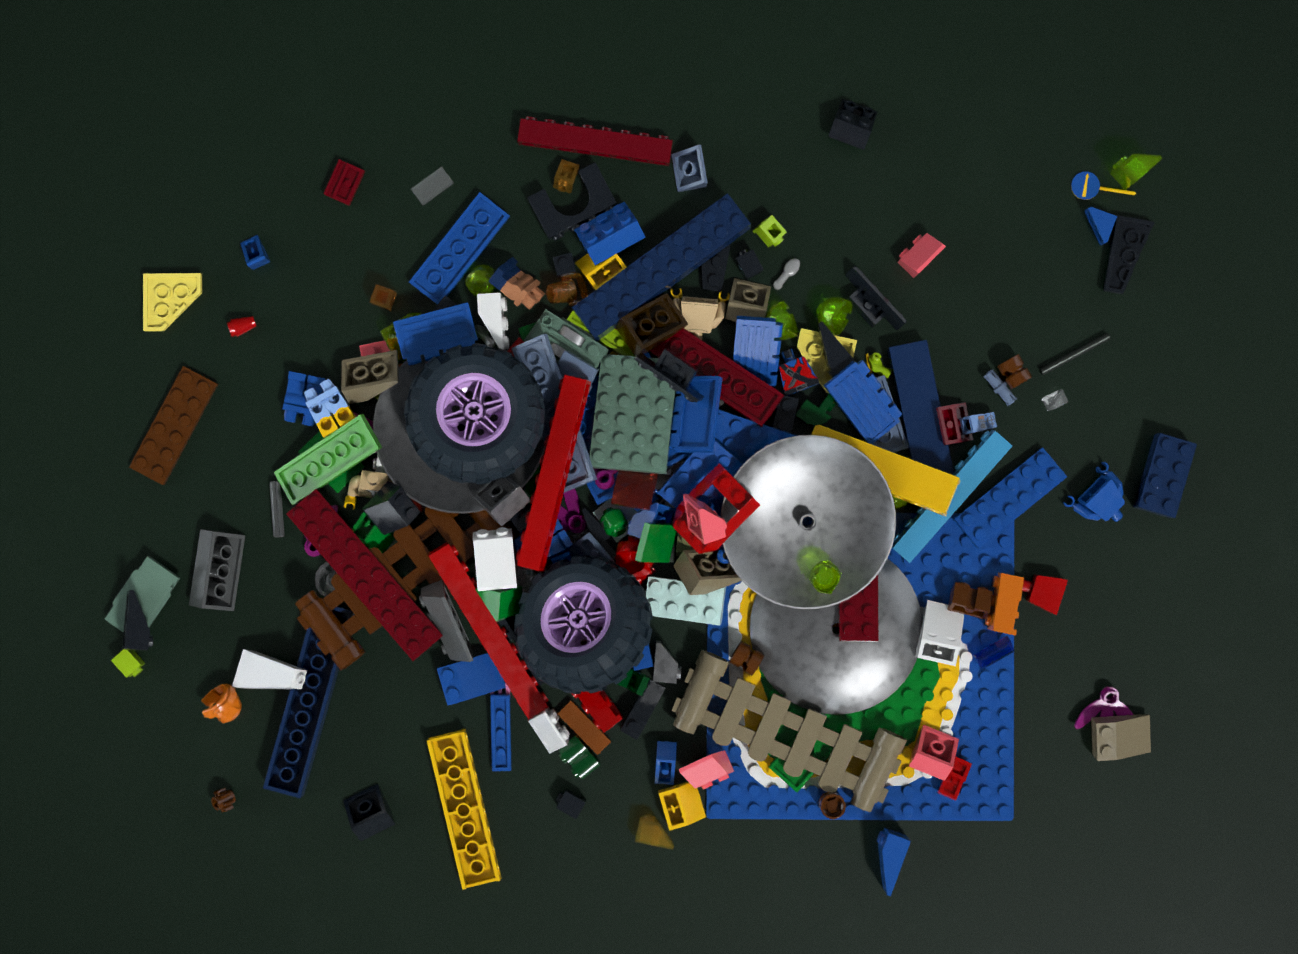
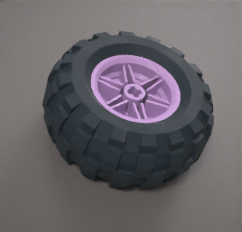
M473 344L472 346H456L446 349L445 353L438 357L434 356L424 364V368L418 376L414 377L409 387L410 390L405 401L404 415L410 442L418 456L429 468L452 481L463 484L464 482L485 484L499 478H505L516 472V469L529 460L539 440H541L544 430L545 409L539 384L523 362H520L511 353L501 348H491L487 344ZM468 391L473 393V397L471 399L466 398V393ZM491 396L492 401L485 402V398ZM458 406L460 410L453 412L452 407ZM470 410H477L478 415L476 416L475 414H473L471 416ZM492 415L498 416L495 422L490 420ZM458 425H464L465 430L459 431L457 429ZM483 429L484 434L481 436L477 435V430Z
M589 555L571 557L570 561L560 560L549 565V570L543 574L538 573L531 580V587L527 593L523 592L518 603L520 611L515 617L514 632L517 634L516 646L520 656L526 662L527 667L541 681L565 693L581 694V692L586 691L591 694L605 690L607 685L611 683L618 684L628 677L626 673L633 666H638L644 657L642 653L644 647L650 643L652 634L650 620H652L653 615L651 604L645 595V590L625 567H621L613 560L604 557L596 559L591 558ZM581 641H587L585 645H581Z

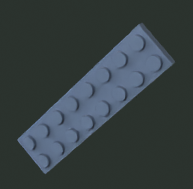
M542 334L513 347L512 351L514 357L523 362L532 372L543 395L545 418L542 439L545 445V439L549 436L551 430L549 427L550 420L554 417L556 410L554 409V403L560 394L559 383L562 376L548 335ZM580 430L577 434V442L564 493L597 480Z

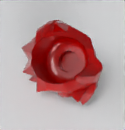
M628 536L627 541H620L617 545L615 554L616 564L625 567L636 579L644 580L648 575L652 574L651 566L654 562L636 561L635 557L640 538Z

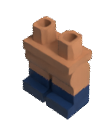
M512 257L498 267L488 282L509 299L515 300L514 304L517 307L523 304L528 309H531L545 295L538 288L541 282L537 279L534 281L531 275L522 272L516 266L518 261Z

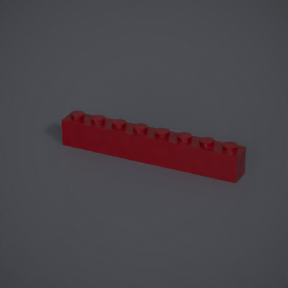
M526 117L520 120L517 140L519 145L669 166L673 140H669L667 136L659 135L658 138L650 137V134L647 133L633 135L631 131L620 130L619 133L612 132L613 129L606 127L598 130L593 129L594 127L591 125L577 127L571 122L556 124L554 120L545 119L542 122L537 121V118Z

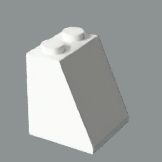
M498 528L497 530L489 531L481 529L473 532L478 591L517 588L512 528Z

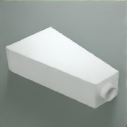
M243 649L232 686L244 689H302L307 670L257 651Z

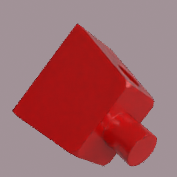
M1033 575L1032 581L1024 580L1022 591L1028 593L1026 601L1051 614L1057 615L1068 580Z

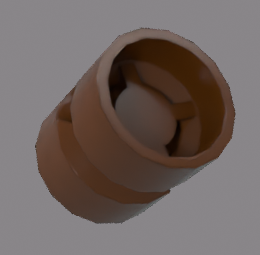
M1019 354L997 366L1002 376L1007 377L1005 381L1010 389L1032 378L1028 368L1023 367L1024 362Z
M741 641L729 662L736 667L742 666L743 671L752 676L765 655L756 649L752 651L750 645Z
M824 792L819 798V808L827 818L837 819L844 814L846 804L839 793Z

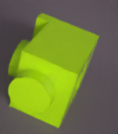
M773 215L764 219L753 230V233H757L768 247L779 245L784 240L782 236L787 233Z

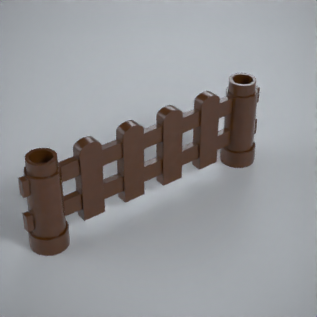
M426 507L425 515L428 517V520L414 530L408 525L394 531V538L397 543L383 554L375 547L370 548L369 551L415 602L417 598L411 590L424 580H427L430 584L442 580L427 555L430 551L423 543L435 532L438 531L450 546L454 545L459 553L457 555L458 558L466 563L475 556L473 532L481 529L489 531L497 530L498 528H512V538L514 540L520 535L517 528L511 521L506 522L503 526L499 525L486 510L469 513L476 523L463 532L454 520L460 513L441 512ZM407 554L417 568L401 579L392 565ZM335 574L331 579V584L335 588L334 591L324 598H319L316 592L312 590L299 599L295 605L301 612V616L297 618L305 630L308 628L312 629L320 640L317 646L325 656L330 653L331 659L342 671L366 652L357 639H353L352 635L363 627L371 635L381 628L382 625L342 578ZM345 601L355 615L342 624L332 610Z

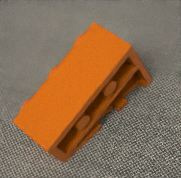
M999 572L997 576H994L993 587H995L994 595H992L991 610L985 619L987 629L1016 635L1017 630L1014 629L1015 619L1019 618L1017 609L1019 601H1021L1024 577Z

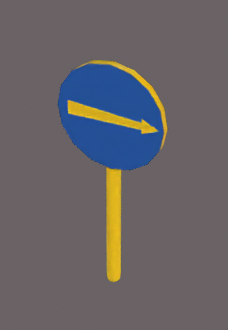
M1091 172L1077 174L1071 183L1073 194L1082 200L1094 198L1099 190L1129 195L1136 194L1134 191L1102 187L1098 177Z

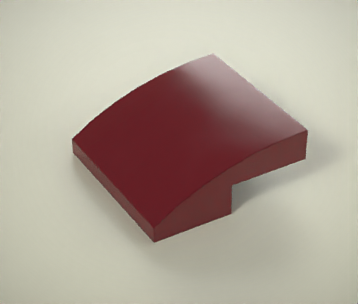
M966 402L936 408L944 445L973 440L972 433L962 434L959 418L968 416ZM968 419L966 422V426L969 430H971Z

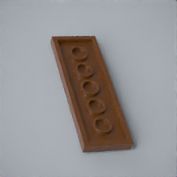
M183 366L129 468L161 485H165L218 384Z

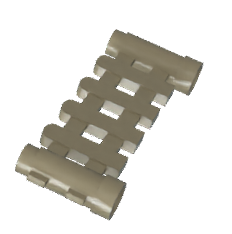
M701 650L695 663V670L690 668L684 682L688 683L682 699L677 697L671 710L676 715L673 726L687 733L694 734L697 726L703 724L714 729L712 738L719 745H729L732 738L750 745L748 755L753 760L764 761L769 753L785 760L783 769L792 777L801 776L804 769L821 776L819 786L826 792H836L839 785L849 788L854 793L850 803L867 812H872L875 803L884 802L889 791L884 788L890 773H897L901 764V760L897 759L899 754L901 755L907 739L879 727L873 740V747L859 742L862 731L847 724H843L840 733L824 727L827 716L808 708L805 717H801L788 711L791 703L790 699L773 692L770 701L767 702L752 695L756 685L737 677L734 686L720 681L730 662L716 654ZM713 694L727 700L721 716L707 710ZM745 709L762 716L756 731L739 724ZM781 724L798 731L792 746L775 740ZM816 740L833 747L827 762L810 755ZM852 755L866 761L860 776L846 771Z

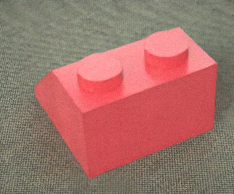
M928 233L924 236L920 234L912 242L914 246L910 250L906 248L899 255L901 259L897 263L913 278L946 247Z
M683 494L688 529L704 545L725 538L727 525L724 518H721L707 504L688 494Z
M923 725L913 748L909 767L945 781L954 766L959 739Z
M724 750L684 766L679 771L694 788L702 787L704 790L713 786L712 782L717 779L721 782L730 778L728 774L734 772V769Z

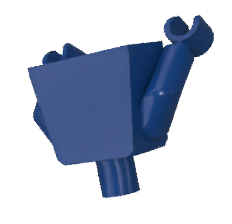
M1102 462L1101 464L1105 467V470L1102 471L1098 466L1096 467V472L1102 475L1077 499L1079 503H1075L1072 496H1067L1072 499V504L1067 505L1065 502L1063 504L1065 507H1073L1074 511L1085 519L1108 521L1112 518L1114 522H1117L1123 517L1122 512L1119 510L1125 504L1123 485L1119 478L1112 471L1108 470V463Z

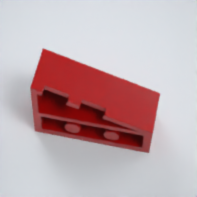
M604 690L591 694L586 691L581 692V694H572L575 699H580L583 703L581 704L583 710L587 714H591L593 723L603 733L623 719L622 713Z

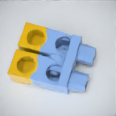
M330 379L320 383L324 393L318 395L314 388L304 392L307 400L306 405L323 438H326L356 417L339 387L335 386Z

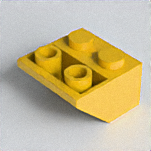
M588 254L575 262L594 290H597L627 268L618 254L597 265H594Z
M689 782L658 790L669 831L690 825L706 817L698 788H694Z

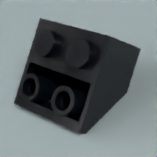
M842 99L828 137L864 150L878 112L870 107L858 105L851 100Z

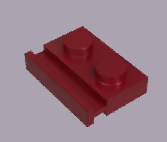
M339 159L323 194L350 206L365 171Z

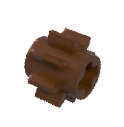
M224 787L213 792L215 796L211 798V803L215 810H221L223 813L234 808L232 804L236 802V798L231 790L226 791Z

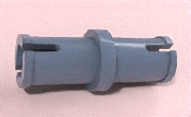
M993 369L983 376L994 388V393H998L1007 406L1017 399L1008 389L1007 383L1003 382Z

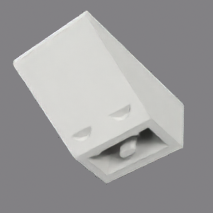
M501 293L477 294L479 316L497 346L506 351V349H509V338L505 336V330H508V319L504 317V311H507V300H505Z
M927 600L915 657L956 666L964 614L949 611L948 604Z
M548 707L529 719L528 722L550 754L568 744L570 732L565 725H560L558 722L559 716L554 709L550 710Z

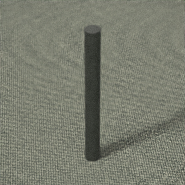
M1105 333L1039 368L1041 374L1044 375L1110 340V336L1108 333Z

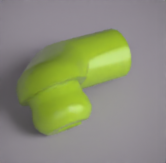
M874 352L869 357L871 370L878 375H885V378H889L892 370L884 367L881 362V355Z

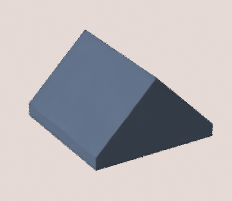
M701 145L671 154L678 192L707 187Z

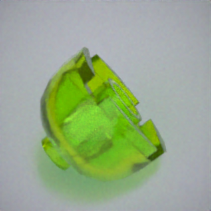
M831 297L825 300L823 304H819L816 311L818 314V324L822 321L834 336L839 335L849 321L846 317L848 313L851 314L852 312L851 301L840 297Z
M781 301L767 310L765 318H776V322L783 323L782 337L780 339L785 341L797 337L798 328L793 314H789L787 311L789 306L785 301Z

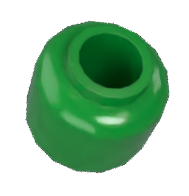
M610 507L603 511L600 523L605 533L613 537L624 534L627 530L628 521L622 510Z

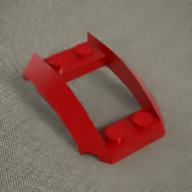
M720 463L688 495L698 500L713 484L738 510L726 523V537L704 545L688 529L684 500L676 508L672 527L699 554L718 550L734 531L761 506Z

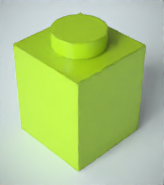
M122 650L111 660L126 678L136 677L143 671L141 667L145 664L134 650Z

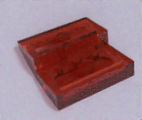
M619 470L611 504L650 511L658 474Z

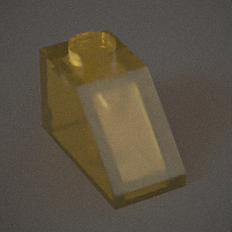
M652 815L640 817L635 842L673 850L674 843L660 821L655 820L656 817Z

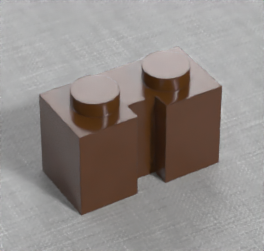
M955 582L951 589L948 610L986 619L990 613L993 591L985 587L973 589L965 582Z

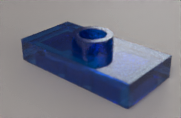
M1006 636L974 654V657L980 669L983 670L1015 650L1011 640Z

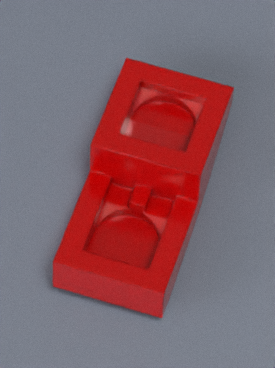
M955 756L954 766L946 780H942L937 793L954 801L957 800L972 763Z

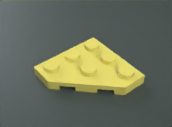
M143 274V331H165L202 294V274Z
M801 328L796 348L809 363L824 391L829 393L824 385L832 377L827 372L829 369L826 364L819 332ZM835 336L853 358L857 340Z

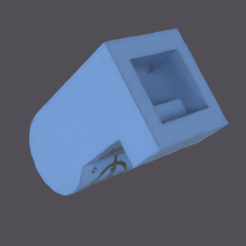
M994 412L959 418L963 435L997 427ZM968 419L971 430H969L966 426V422Z

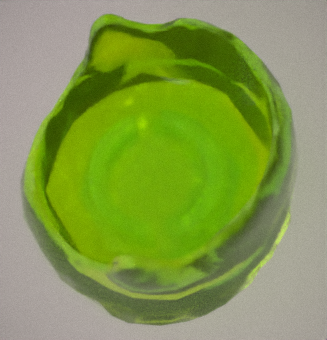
M489 265L476 266L467 275L465 280L469 291L476 297L477 294L493 293L495 286L488 281L495 273V270Z
M820 561L812 568L809 575L811 585L818 592L824 594H832L841 579L840 570L830 561Z

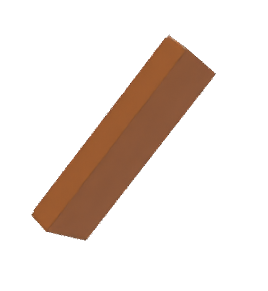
M572 700L557 713L597 755L611 742Z

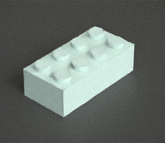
M648 576L646 597L651 604L653 616L719 626L722 623L726 587L708 594L689 595L681 580Z

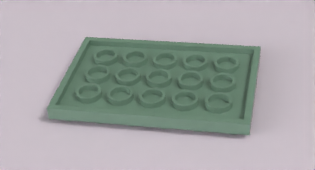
M605 354L600 364L589 456L593 468L667 474L676 391L671 389L666 381L654 377V373L649 369L641 368L638 362L634 360L635 356ZM649 358V359H651L652 361H654L655 363H657V361H658L659 358Z

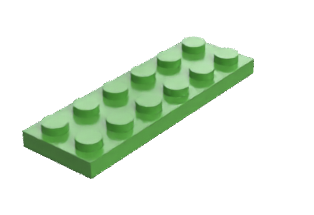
M360 414L276 470L274 474L291 505H296L315 489L319 490L380 450L382 446L364 414Z

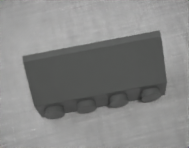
M200 529L189 606L234 611L245 535Z
M443 580L422 587L419 599L422 606H426L428 612H426L428 619L434 623L435 627L443 635L441 637V648L444 655L448 654L450 660L474 661L471 643Z

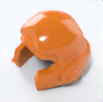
M222 684L215 687L201 700L206 706H209L208 709L202 711L204 718L212 719L217 717L221 723L231 722L239 715L242 709L240 698L235 688L230 684Z

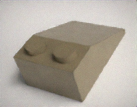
M398 350L342 360L341 391L349 404L368 401L399 383Z
M720 549L702 554L697 553L695 550H683L674 564V568L689 595L708 594L742 581L730 563L723 564L718 561L717 553Z
M1149 714L1091 717L1092 755L1097 761L1119 760L1151 752Z

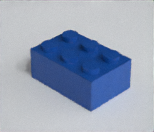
M625 202L615 205L612 209L599 214L596 218L575 229L580 242L594 265L603 262L645 238L637 219Z

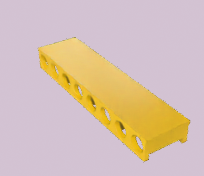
M815 425L811 435L835 438L865 454L884 476L893 497L946 517L958 484H960L959 477L822 425Z
M466 729L430 737L427 740L462 890L489 882L500 881L502 877Z

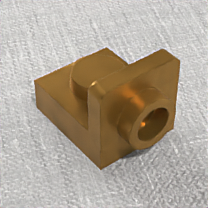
M562 159L554 178L553 188L561 192L571 193L580 165Z

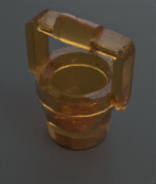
M580 273L564 275L561 277L562 281L549 284L546 288L549 302L567 303L569 306H575L582 301H575L577 290L572 280L573 278H577L582 298H586L588 290Z

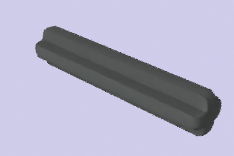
M271 481L270 495L273 536L276 538L284 537L281 485L279 481Z

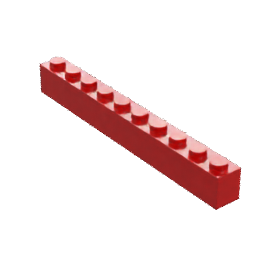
M564 375V378L560 380V394L554 403V409L556 410L554 417L550 420L549 427L551 430L549 436L545 439L546 450L540 459L541 470L540 474L538 473L536 476L535 485L537 486L530 500L532 504L531 510L526 515V530L521 535V550L519 549L516 555L517 566L536 571L545 570L577 442V434L580 430L591 382L568 375Z
M446 542L428 553L429 559L528 720L547 709L546 702L548 699L543 691L539 693L536 688L539 685L533 675H528L526 670L529 668L523 659L519 660L516 654L518 652L514 643L509 644L506 639L508 637L506 635L507 631L503 626L499 627L475 590L477 582L474 577L470 579L466 572L469 569L464 561L460 562L456 557L459 553L455 546H450Z

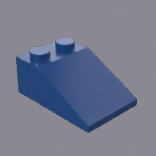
M488 653L473 657L474 661L471 662L458 661L437 668L447 706L506 688L505 681Z
M884 827L883 832L880 831L878 834L877 842L879 843L878 851L882 887L885 893L891 896L911 841L906 835Z

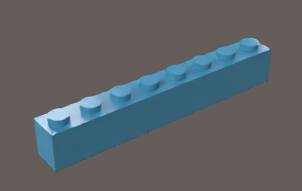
M995 430L986 431L980 438L982 441L979 445H974L967 454L969 456L965 461L961 460L955 466L956 471L952 475L960 478V484H958L946 517L919 507L916 511L918 513L914 519L910 518L903 526L905 529L902 533L895 535L892 548L909 563L1012 447Z

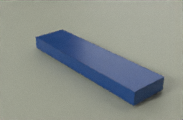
M491 694L492 771H511L510 694Z

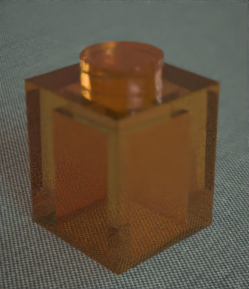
M376 284L370 303L391 311L397 293L394 290Z

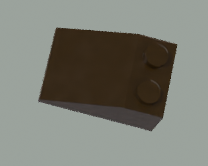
M666 293L623 316L615 328L636 356L653 350L685 328L688 323Z

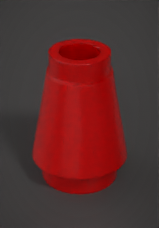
M253 316L230 319L231 321L227 322L231 337H239L257 327Z

